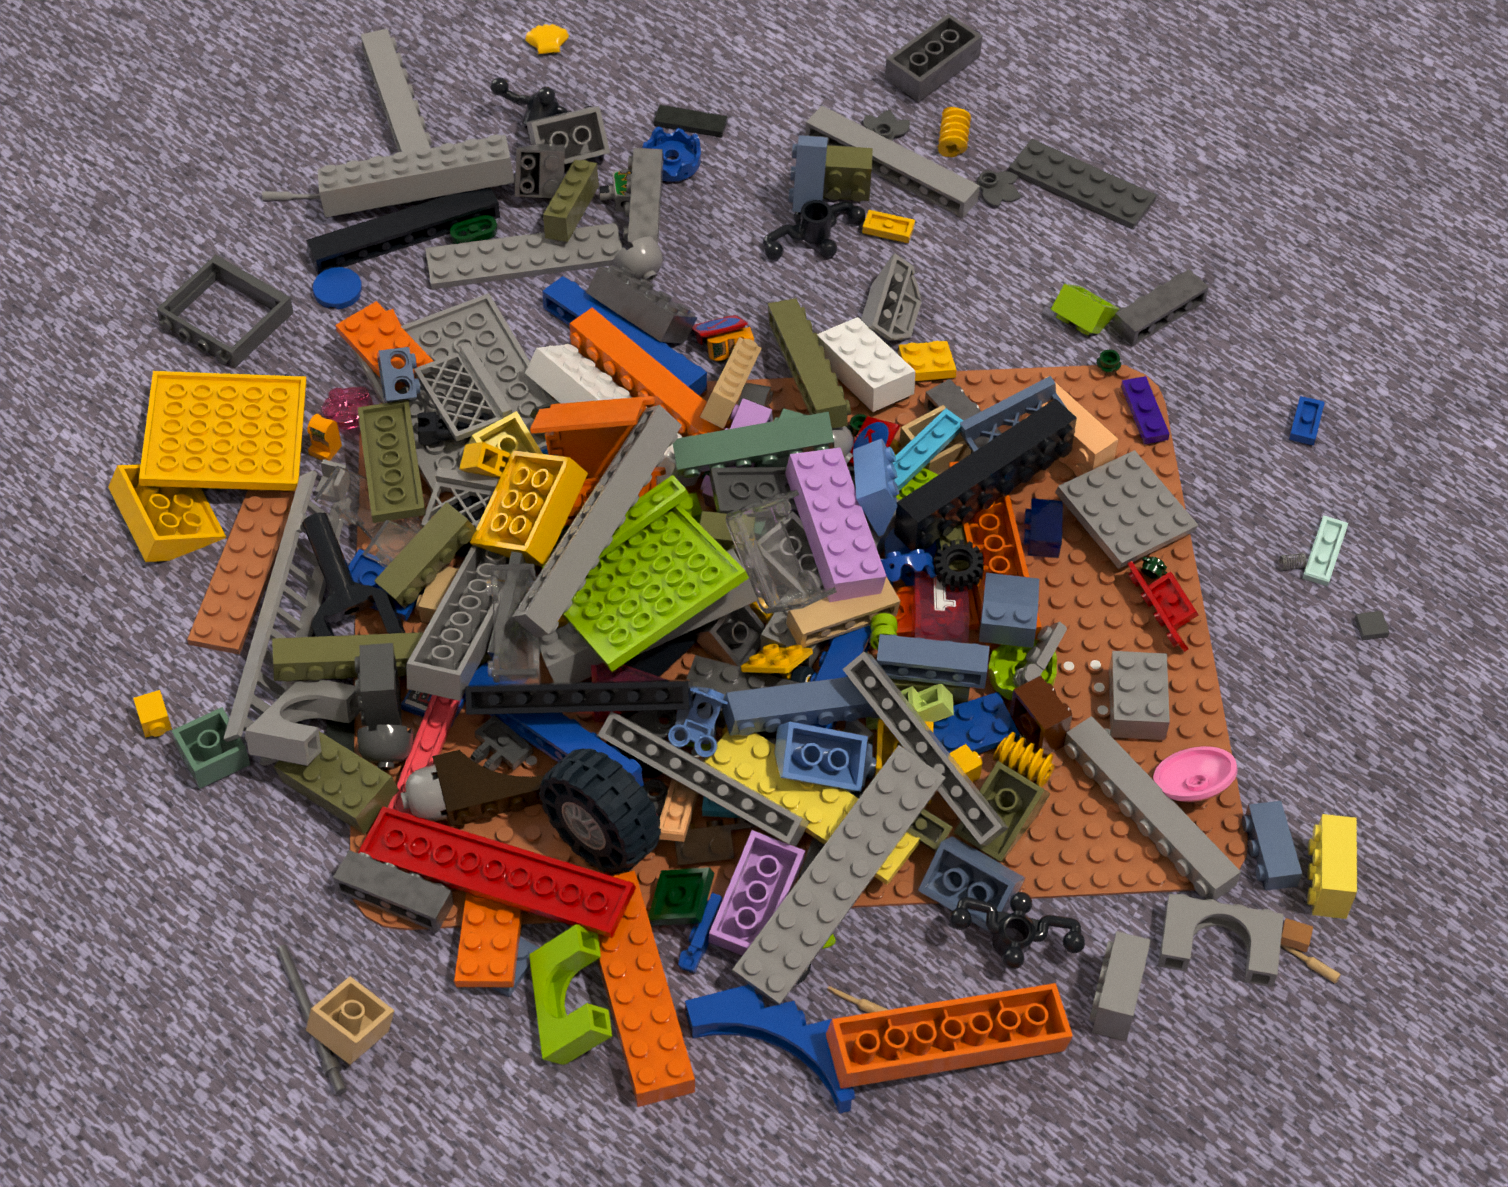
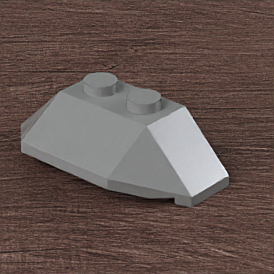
M895 253L890 257L872 283L861 317L862 322L889 341L911 338L922 302L918 283L914 277V266Z

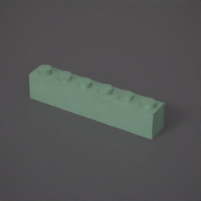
M829 412L677 438L673 443L678 476L684 475V478L699 476V472L710 471L711 468L752 466L751 463L761 461L762 464H772L777 462L778 458L788 457L789 459L790 454L834 448Z

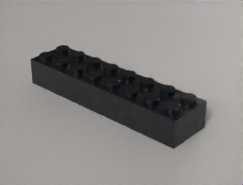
M1057 399L1046 404L899 500L896 508L894 535L911 551L929 548L935 540L943 535H949L962 522L970 521L974 514L982 509H988L994 501L1002 496L1009 495L1015 487L1021 483H1027L1033 475L1041 470L1048 469L1060 457H1066L1073 448L1072 444L1077 417Z

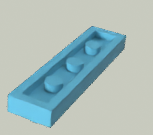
M945 408L895 456L896 462H893L898 476L895 482L899 491L961 432L960 422L963 421Z

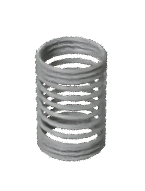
M1304 553L1281 555L1279 558L1280 565L1284 563L1282 570L1295 569L1297 561V568L1299 569L1305 568L1307 564Z

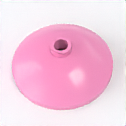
M1194 747L1176 752L1164 759L1157 766L1153 779L1170 799L1180 802H1196L1212 798L1226 790L1235 780L1238 768L1235 758L1223 749L1216 747Z

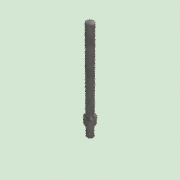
M281 945L276 951L305 1021L308 1023L313 1006L288 946ZM312 1036L322 1059L321 1067L325 1076L330 1078L336 1095L344 1094L347 1088L340 1073L342 1068L338 1058L333 1057L331 1050Z

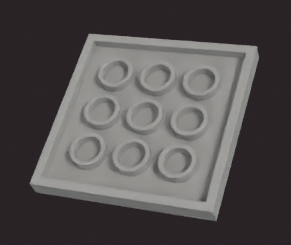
M1135 450L1059 485L1055 491L1118 569L1128 565L1127 563L1130 561L1134 562L1194 532L1198 527L1195 520Z

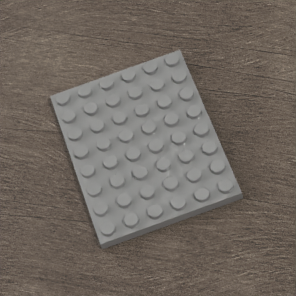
M489 293L401 326L433 361L460 352V345L469 342L508 402L512 413L518 412L530 434V428L534 421L530 417L533 408L554 401L548 392L525 374L530 361ZM352 349L383 404L381 379ZM459 362L448 365L447 369L459 371L461 366ZM429 372L424 377L435 380L438 373ZM443 375L441 381L452 384L455 378ZM460 379L458 385L469 388L471 381ZM420 384L421 393L417 394L416 400L409 402L419 471L432 493L436 483L435 474L438 467L462 471L459 468L465 445L469 444L470 439H463L457 442L456 440L438 441V444L434 445L419 444L417 414L436 412V415H439ZM405 386L397 392L399 394H406L408 387ZM437 388L435 394L446 397L449 390ZM454 392L451 398L463 401L466 394ZM471 396L468 402L480 405L482 399ZM447 405L445 411L456 414L459 407ZM464 409V411H463V413H474V412H476V411L469 410V409ZM545 433L531 434L540 450L547 448Z

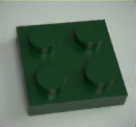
M709 867L661 870L648 915L650 924L657 926L701 923L715 873Z

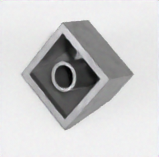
M746 605L700 626L692 632L696 641L707 654L723 663L741 667L761 647V634L766 626L750 606Z

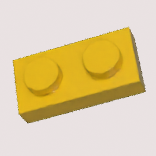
M868 210L862 233L909 243L915 227V220Z

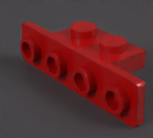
M1133 561L1127 563L1132 572L1128 573L1129 577L1136 587L1141 585L1144 589L1141 596L1149 607L1154 605L1157 612L1153 615L1161 627L1166 625L1170 632L1166 636L1174 648L1179 645L1184 652L1189 650L1177 629L1199 616L1173 573L1170 571L1148 585Z

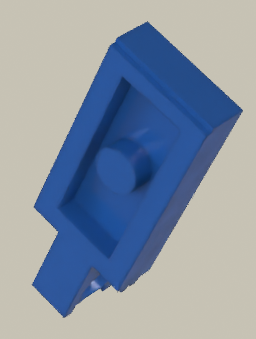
M711 893L709 901L707 900L702 922L699 923L698 927L694 926L689 936L691 944L688 946V949L681 952L678 963L680 969L693 974L696 973L701 958L705 955L709 946V932L723 901L721 895Z

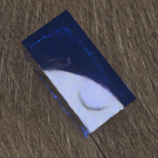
M1032 498L1030 509L1025 508L1024 524H1028V529H1024L1023 545H1028L1027 556L1059 558L1062 545L1063 501Z

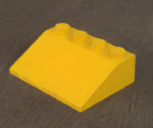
M513 450L470 543L510 558L511 552H519L523 554L528 564L543 566L547 563L588 473L570 457Z
M141 464L117 465L108 488L145 562L170 561L226 538L201 488L139 486Z

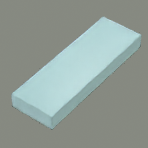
M1323 515L1302 579L1328 586L1346 533L1347 522Z

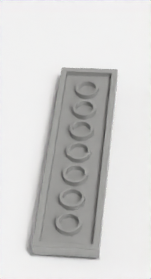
M617 223L576 228L568 242L546 239L545 232L429 247L425 248L431 289L610 266L614 265L613 259L622 249Z

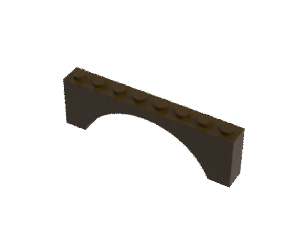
M621 711L620 715L628 719L637 711ZM606 741V744H608L609 746L613 745L612 743ZM615 746L622 755L639 763L642 768V778H655L663 774V772ZM461 750L432 756L449 826L456 824L465 825L472 820L493 818L501 813L521 811L525 807L537 804L543 805L542 800H540V785L545 775L527 777L498 773L475 763Z

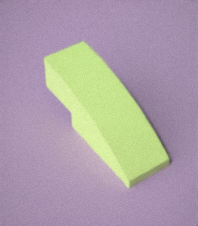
M936 684L920 692H917L913 686L900 691L923 721L935 722L954 715L953 695L944 684ZM866 717V727L868 729H877L878 719L881 718Z

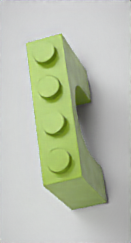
M577 924L529 954L542 1059L561 1065L571 1062L612 1037L608 1009L586 1003L570 1014H566L565 995L570 981L578 971L601 957L598 934L588 931L583 926Z

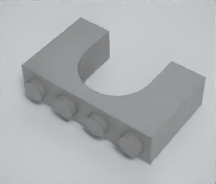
M322 679L297 680L245 730V740L249 754L308 765L321 752L318 727L297 724L296 722L321 718L350 723L360 713L355 686Z
M1169 894L1165 908L1158 967L1187 972L1191 959L1194 935L1206 927L1220 926L1235 932L1246 946L1247 961L1244 982L1273 987L1278 975L1284 914L1275 913L1269 909L1257 910L1247 908L1241 904L1229 905L1218 903L1213 899L1201 900L1190 898L1185 894Z

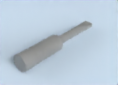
M279 191L262 192L263 201L320 199V194H292L291 192Z

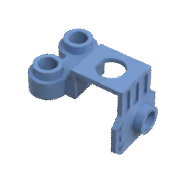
M691 688L690 691L697 693L693 701V708L690 709L684 725L678 724L669 730L668 738L670 743L676 747L685 746L692 740L695 742L694 748L697 754L702 757H709L717 750V742L710 734L722 704H728V701L723 700L725 694L709 689L708 693H705L698 688ZM702 702L710 703L713 707V714L707 719H703L697 714V707ZM678 730H682L685 733V739L682 741H678L675 738V733ZM704 740L711 742L712 746L709 751H704L701 748V743Z

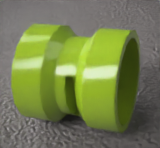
M880 613L871 618L870 629L872 633L870 635V643L874 649L878 650L880 634L897 635L898 622L893 615Z

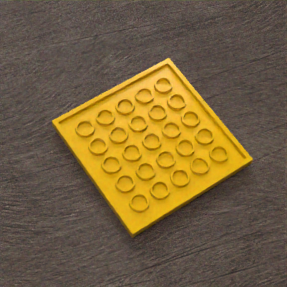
M153 371L139 473V486L296 491L300 475L306 376Z

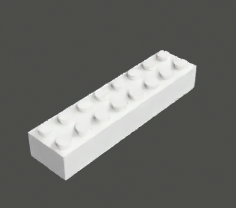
M571 344L536 348L525 372L526 375L559 403L633 398L629 395L628 390L618 386L612 381L610 375L600 371L592 360L582 356L578 349ZM677 432L678 438H682V436ZM672 444L665 451V458L662 463L657 466L665 467L666 470L665 475L657 476L658 485L671 475H674L684 487L695 485L699 476L693 478H684V475L678 476Z

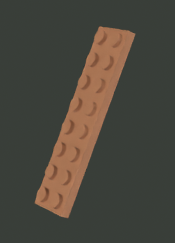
M248 489L187 638L188 645L240 655L273 571L296 491Z

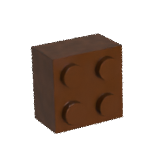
M1039 676L1013 689L1010 716L1027 744L1034 743L1033 752L1036 753L1040 748L1044 749L1043 758L1064 747L1066 732L1070 731L1072 711L1066 703L1061 702L1054 687L1050 683H1046L1042 676Z

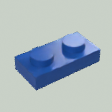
M1300 396L1289 440L1314 446L1324 408V401Z

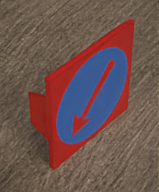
M731 315L694 324L692 331L695 332L697 342L703 345L702 338L745 328L748 322L737 315Z
M867 416L854 439V445L850 453L853 455V449L879 439H883L888 448L900 425ZM852 457L848 463L854 464V458Z

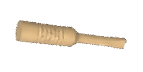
M1281 945L1282 948L1305 961L1307 967L1336 984L1341 974L1314 957H1307L1294 948Z
M828 986L827 991L856 1004L860 1010L867 1013L889 1010L866 999H857Z

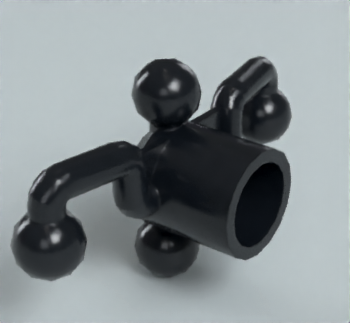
M498 77L491 82L490 88L495 95L502 96L519 106L527 105L522 122V127L527 130L526 122L571 112L559 105L558 100L555 98V92L550 87H542L531 96H520L509 90V84L504 78Z
M821 200L808 201L803 204L801 212H795L794 221L796 225L785 224L764 237L763 244L766 257L770 260H778L782 257L784 249L776 240L788 234L795 241L804 240L809 244L819 245L818 250L820 254L825 258H831L837 252L836 242L829 239L831 228L837 223L835 214L847 211L848 221L852 224H860L864 221L866 213L862 207L855 206L848 201L829 205Z
M1025 892L1015 893L1011 897L1010 907L1014 912L1011 914L998 911L990 902L963 897L958 901L956 909L949 915L951 926L956 930H964L972 922L968 909L987 913L986 926L990 932L994 933L992 945L995 951L1002 956L1003 964L1009 969H1018L1023 965L1025 960L1024 953L1032 942H1040L1047 937L1049 926L1070 929V932H1067L1063 937V947L1067 952L1078 953L1085 946V938L1081 934V925L1076 919L1045 915L1039 920L1026 916L1025 914L1032 908V899ZM1005 928L1018 930L1022 934L1024 941L1015 942L1007 936Z

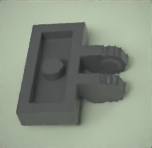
M494 715L475 731V738L482 744L475 749L470 759L475 763H479L488 756L491 750L494 754L483 764V767L494 771L503 761L514 770L533 754V747Z

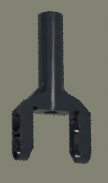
M315 513L305 518L302 522L329 589V595L326 601L319 607L312 623L316 637L335 636L330 622L334 621L336 623L374 606V602L377 605L387 633H406L393 600L385 591L354 582L327 513Z

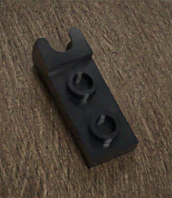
M436 412L417 414L418 440L420 445L438 444V441L455 440L441 416L436 415ZM476 412L462 413V415L473 418ZM481 413L479 419L487 421L489 420V415ZM458 421L456 428L458 431L468 428L470 424Z

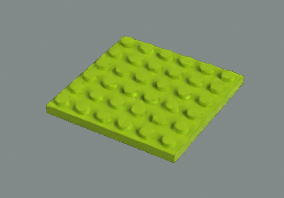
M677 504L600 558L597 566L589 571L585 577V585L571 599L573 601L571 607L562 615L613 672L659 639L668 635L678 626L693 618L697 613L715 603L719 598L749 579L746 570L680 504Z

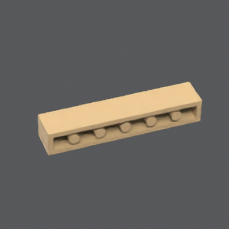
M739 337L700 418L724 428L762 349L753 340Z

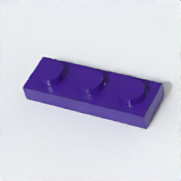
M1147 377L1122 380L1121 388L1143 443L1150 444L1168 440L1170 433Z

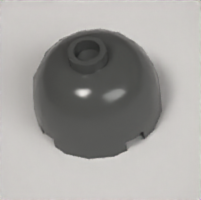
M376 725L374 731L368 732V726L362 727L357 731L359 752L362 758L371 764H376L379 769L392 770L394 769V764L402 763L409 756L413 746V729L411 728L407 731V726Z

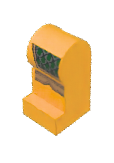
M746 327L708 336L709 358L715 361L729 358L739 337L754 341L751 328Z
M315 414L310 419L307 428L312 444L308 449V453L322 461L324 459L330 461L342 446L336 421L325 419L320 414Z

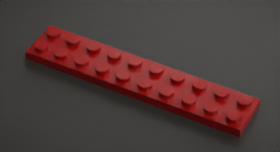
M384 806L381 808L358 854L360 852L366 853L373 860L383 864L385 862L391 863L399 870L408 874L416 873L423 879L441 883L454 889L572 926L577 924L583 926L588 931L613 938L636 890L632 882Z

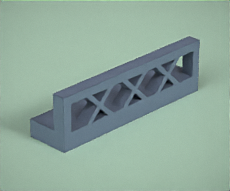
M1049 376L960 422L961 435L971 451L978 450L973 441L980 436L990 438V442L1000 435L996 433L998 427L1002 425L1013 427L1020 422L1019 418L1025 413L1033 414L1050 400L1057 399L1064 405L1056 393V383Z

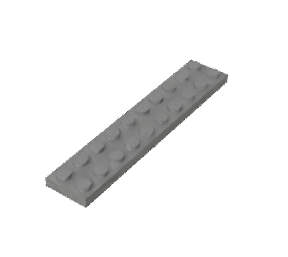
M898 745L734 966L732 973L775 1004H782L946 777Z

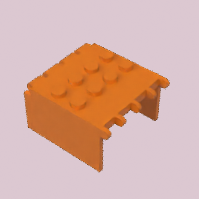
M654 396L551 404L550 408L539 409L530 431L531 434L545 433L548 455L570 457L588 473L586 479L601 478L634 426L637 425L639 418L647 409L646 405L654 404L655 398ZM655 467L651 473L652 479L649 491L658 485L657 476L666 474L665 467ZM568 516L564 526L571 525L576 516Z

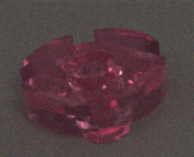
M366 387L334 388L329 392V397L323 404L322 412L325 419L336 421L338 429L345 430L359 426L357 407L374 404Z

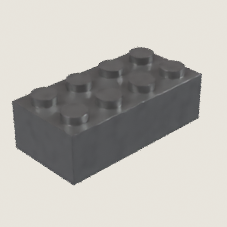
M948 13L886 58L885 79L919 102L980 57L983 36Z
M612 265L609 267H598L586 291L587 294L660 342L684 343L697 320V317L690 313L691 309L681 303H674L671 301L672 296L663 291L658 292L654 290V285L645 279L639 280L634 277L635 272L626 267L621 269Z
M695 655L686 678L692 679L693 686L717 689V692L725 695L727 692L799 683L765 673L742 672L741 667ZM707 702L700 703L697 708L702 709ZM722 708L715 722L719 728H725L726 725ZM777 731L756 732L764 738H775L776 740Z

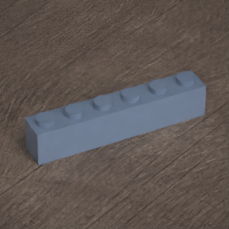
M849 677L727 692L724 700L728 701V704L723 703L721 707L730 736L739 734L747 736L754 732L762 731L775 732L779 725L786 722L805 725H827L843 720L851 722L858 718H879V715Z

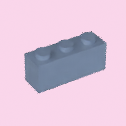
M799 135L798 144L793 143L792 158H796V166H791L790 180L795 181L794 188L789 189L788 202L793 203L792 212H801L803 204L808 201H823L828 138Z
M1282 802L1249 804L1245 816H1242V827L1244 832H1248L1250 836L1249 852L1251 857H1255L1257 861L1255 867L1257 880L1262 881L1265 891L1298 887L1302 871Z

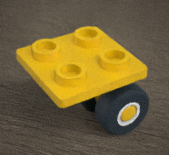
M778 644L766 645L762 648L763 650L749 657V660L741 666L742 672L771 673L772 676L799 683L810 682L815 672L810 666H798L813 654L812 648H802V645L799 644L788 647H779Z

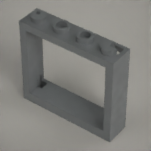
M218 255L213 256L156 309L159 324L164 330L173 331L184 342L190 341L201 352L205 354L210 353L221 364H228L234 368L294 313L291 297ZM217 279L271 309L232 348L178 317Z

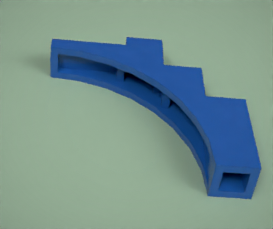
M750 985L685 1001V1015L693 1039L712 1035H739L759 1039L780 1047L800 1059L819 1077L831 1094L839 1114L851 1111V1102L855 1099L853 1087L840 1088L826 1037V1032L832 1019L806 1025L803 1010L798 1011L795 1000L764 1008L761 993L756 994L754 988Z

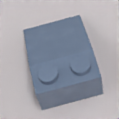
M986 573L979 642L1033 648L1037 625L1040 579Z

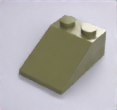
M997 761L981 787L980 793L1003 820L1008 829L987 846L980 845L962 821L954 833L1002 862L1035 820L1051 793Z

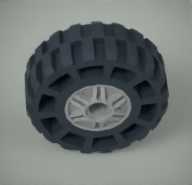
M577 749L566 755L543 777L540 785V800L543 802V810L548 815L549 822L553 828L559 833L560 838L572 848L571 850L575 854L581 856L585 862L591 866L594 865L600 871L610 872V874L628 872L655 849L658 844L661 829L659 828V816L655 812L656 808L648 798L645 789L635 780L636 778L630 772L628 773L619 762L612 760L603 752H596L595 749Z

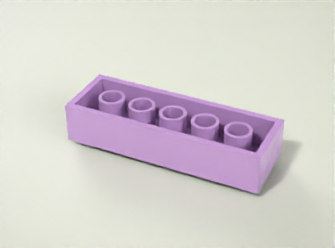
M841 448L790 454L785 475L829 602L881 594L887 576L863 509L857 501L856 489Z

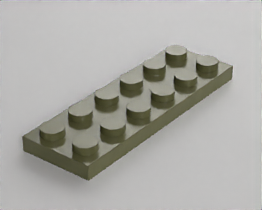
M409 400L357 407L373 523L426 515Z

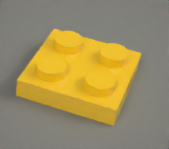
M947 341L898 345L899 356L915 370V381L956 378V367Z

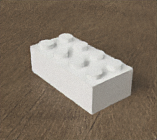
M858 317L817 334L819 346L822 345L824 348L825 359L830 361L831 372H835L837 378L872 412L914 394L915 370Z

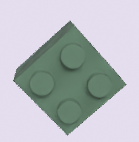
M223 707L172 730L177 750L199 789L250 765L247 750L241 738L229 742L223 740L229 717Z

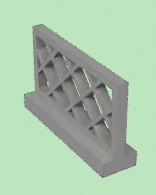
M469 342L460 345V352L414 369L416 378L419 379L421 386L456 442L468 438L512 414L511 407ZM459 362L461 366L459 371L447 369L448 365ZM429 372L438 373L435 380L425 378L424 374ZM443 375L454 377L453 383L442 382ZM460 379L471 381L470 387L459 386ZM441 388L449 391L445 397L436 395V389ZM458 392L466 395L463 401L451 398L453 393ZM470 397L481 398L480 405L468 402ZM447 405L459 407L457 413L445 411ZM464 409L476 411L474 417L463 416ZM481 413L492 415L493 419L484 421L480 420L479 417ZM458 421L470 424L468 428L458 431L456 428Z
M438 467L435 474L436 483L421 527L423 528L446 502L451 506L459 502L463 509L460 513L463 516H468L472 522L471 524L477 528L481 519L475 521L471 513L482 507L486 509L500 478ZM441 490L452 492L455 496L443 503L439 500ZM469 496H475L479 499V502L466 507L462 500Z

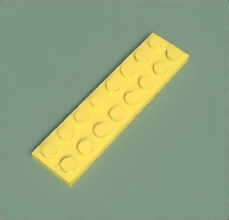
M727 731L717 743L716 752L706 757L703 762L808 820L809 824L805 832L826 844L858 801V798L844 789L780 778L774 754L775 745L756 732L747 736H741L740 734L730 736L729 731ZM906 832L874 877L888 885L919 845L920 838H916Z

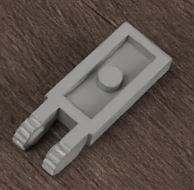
M1061 622L1051 626L1046 625L1037 636L1039 641L1027 653L1026 664L1023 668L1016 670L1015 676H1013V682L1016 687L1039 677L1043 670H1045L1067 630V627Z

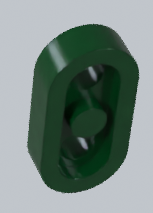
M488 215L458 222L450 228L451 241L453 244L491 239L497 234V222Z

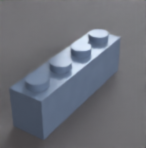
M880 634L877 663L891 679L985 689L989 646Z

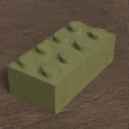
M320 731L321 752L308 765L281 760L274 765L275 770L286 785L363 834L373 825L383 806L388 807L392 798L399 791L391 775Z

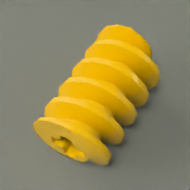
M957 107L943 109L938 140V152L942 156L956 157L967 150L971 115L968 111Z
M1011 732L997 747L993 760L999 758V762L1007 765L1009 763L1008 767L1014 771L1018 769L1020 775H1027V779L1032 782L1037 780V785L1043 787L1055 768V764H1052L1053 754H1049L1045 759L1042 758L1044 749L1040 748L1034 753V743H1030L1025 748L1023 747L1025 738L1021 737L1015 742L1016 733Z

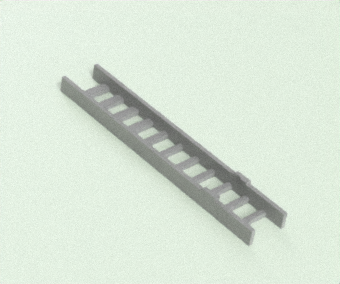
M314 470L301 475L298 481L223 740L226 742L242 737L243 731L253 723L252 720L247 718L250 708L262 715L270 707V705L254 695L256 685L276 699H279L297 681H282L280 686L260 672L263 663L273 669V653L267 650L269 639L286 638L273 629L276 616L297 631L295 638L312 637L313 635L312 623L321 606L326 582L315 555L298 543L300 533L304 532L306 534L302 524L304 519L307 518L305 515L306 510L312 514L325 512L310 501L317 476ZM347 496L333 501L330 514L328 515L339 545L341 542L339 537L350 498ZM294 552L315 566L312 578L292 564ZM288 573L309 588L306 600L285 585ZM282 594L303 609L300 621L279 607ZM261 757L259 764L266 766L278 760Z

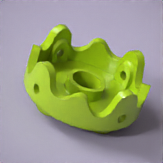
M1034 639L1033 647L1036 646L1039 640ZM1001 644L991 654L988 674L990 682L994 689L1008 700L1012 701L1013 689L1017 688L1013 682L1015 671L1023 668L1026 664V655L1032 649L1030 647ZM1054 652L1045 670L1040 675L1046 683H1050L1052 686H1054L1057 674L1056 652Z

